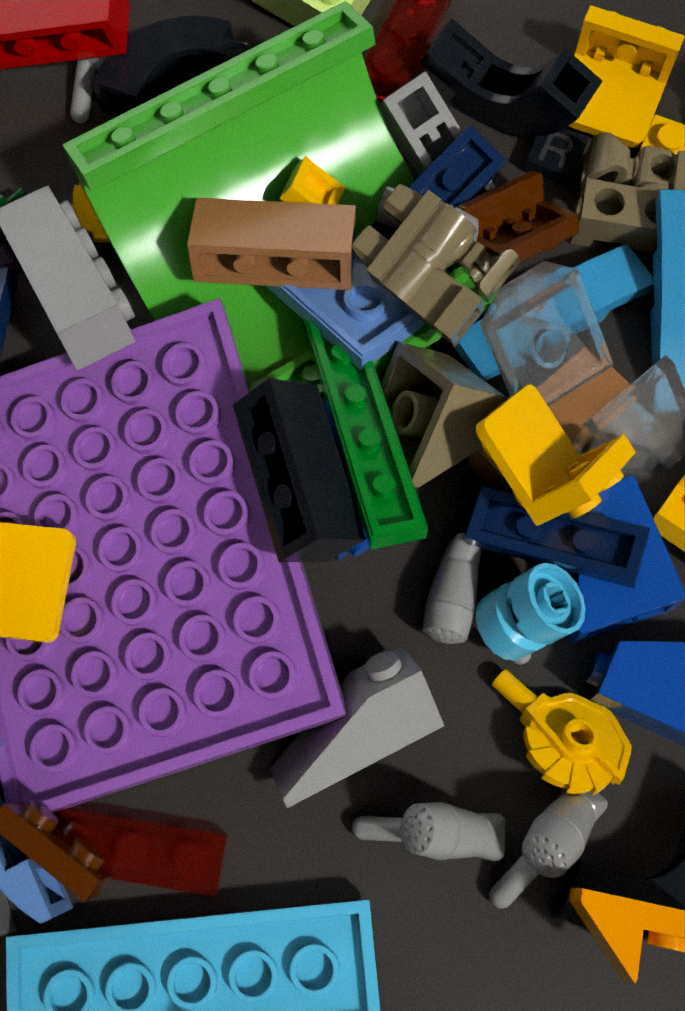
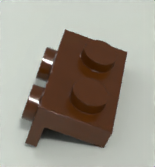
M536 171L526 173L458 206L461 210L478 218L479 232L476 242L485 246L486 252L491 256H500L505 249H512L519 255V262H522L542 251L554 249L560 242L579 233V214L545 201L543 175Z

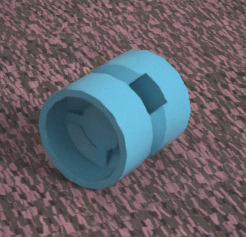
M542 563L517 576L513 581L483 596L477 605L476 622L484 643L494 654L505 660L517 661L579 630L585 620L586 608L583 595L576 581L568 572L556 564Z

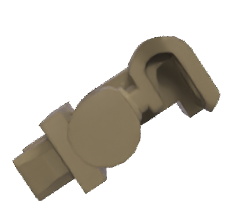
M608 132L595 135L585 155L579 199L575 208V213L579 214V233L571 237L570 244L590 247L593 240L628 244L630 248L638 251H656L655 199L660 189L685 190V151L679 150L677 155H675L673 152L663 148L644 146L639 150L635 158H630V149L620 142L615 135ZM611 171L614 173L613 182L597 180L598 177Z
M398 184L387 198L383 209L385 213L401 224L400 227L388 240L369 225L354 241L352 250L367 267L366 271L374 282L388 291L452 346L456 347L485 310L483 300L489 302L520 263L519 255L512 249H505L500 256L489 255L486 252L485 246L474 240V234L477 232V229L464 215L442 202V199L429 189L422 196L420 193L402 184ZM459 264L463 271L474 281L477 294L465 285L462 286L446 274L444 270L449 268L450 265Z

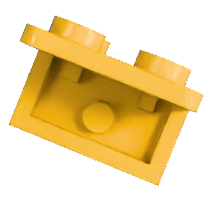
M590 5L583 21L574 56L602 80V83L580 117L570 124L569 127L592 135L608 132L615 135L620 142L628 147L639 148L642 146L685 35L620 15L614 11Z
M531 384L519 389L476 425V433L481 440L485 453L494 460L512 488L515 499L527 511L536 526L566 512L571 519H574L592 510L602 501L598 493L612 487L624 477L621 468L636 453L626 435L622 434L579 455L539 391Z
M0 522V638L51 643L58 637L76 547V537L72 532L62 528Z

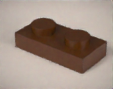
M30 800L27 804L24 802L3 804L0 808V834L84 902L100 895L114 876V874L102 866L106 860L102 852L82 838L77 837L72 842L55 828L59 823L58 818L36 801Z

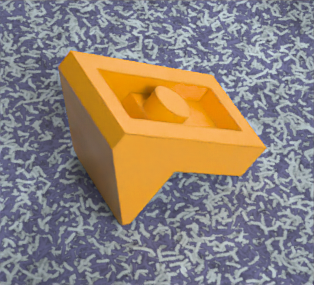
M571 888L569 901L621 979L633 984L637 982L644 930L648 931L647 944L685 952V910L584 888Z

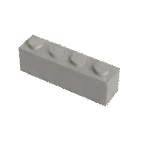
M47 185L0 207V227L76 370L78 371L135 343L136 341L126 322L135 317L134 312L120 287L110 291L111 288L116 286L115 280L102 257L92 260L99 255L86 229L81 227L69 201L65 200L58 203L50 187Z

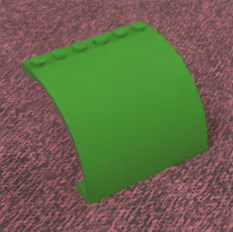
M347 1L62 144L101 226L153 321L220 298L226 308L251 391L268 378L317 385L322 401L325 399L302 321L298 314L266 286L193 281L187 242L196 198L284 202L280 199L286 183L294 167L304 156H307L345 187L338 205H356V235L359 236L369 225L371 226L377 219L378 207L387 186L394 189L398 184L409 187L415 181L387 125L362 55L363 51L376 45L373 26ZM455 263L447 268V274L477 294L474 281L463 271L459 264ZM502 286L489 302L483 300L485 310L480 316L505 303L504 288ZM426 324L405 339L403 343L426 348L443 337ZM396 347L373 362L377 375L387 370Z

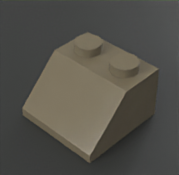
M398 341L381 382V388L414 487L419 488L481 449L482 444L476 433V425L501 405L506 397L450 355Z

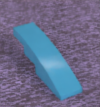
M660 189L655 199L657 249L652 256L655 304L650 311L654 409H685V190Z
M624 244L542 283L474 323L454 348L471 372L486 381L556 350L566 337L602 322L612 309L647 295L654 286L653 276L629 245Z

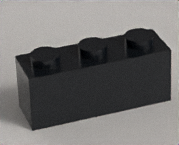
M268 378L234 403V412L278 562H328L365 541L364 530L318 386Z

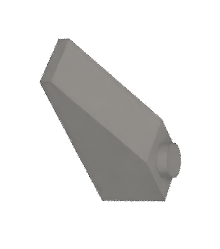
M426 71L379 104L395 142L419 175L463 133ZM492 180L475 197L496 188Z
M403 646L392 651L380 652L372 656L365 665L351 671L340 684L347 715L335 721L301 731L272 765L270 772L287 808L445 726L422 670Z

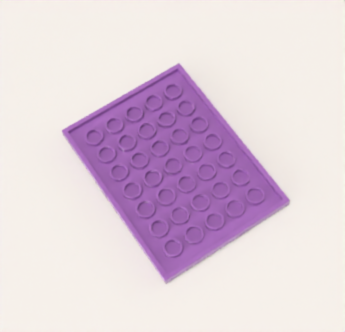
M220 298L131 329L136 341L135 343L78 371L68 353H64L0 376V522L62 528L72 532L76 537V547L58 637L51 643L0 638V737L3 741V744L0 746V778L6 803L24 802L27 804L30 800H33L46 807L52 813L335 721L347 715L345 701L303 562H278L233 408V404L251 392L226 308Z

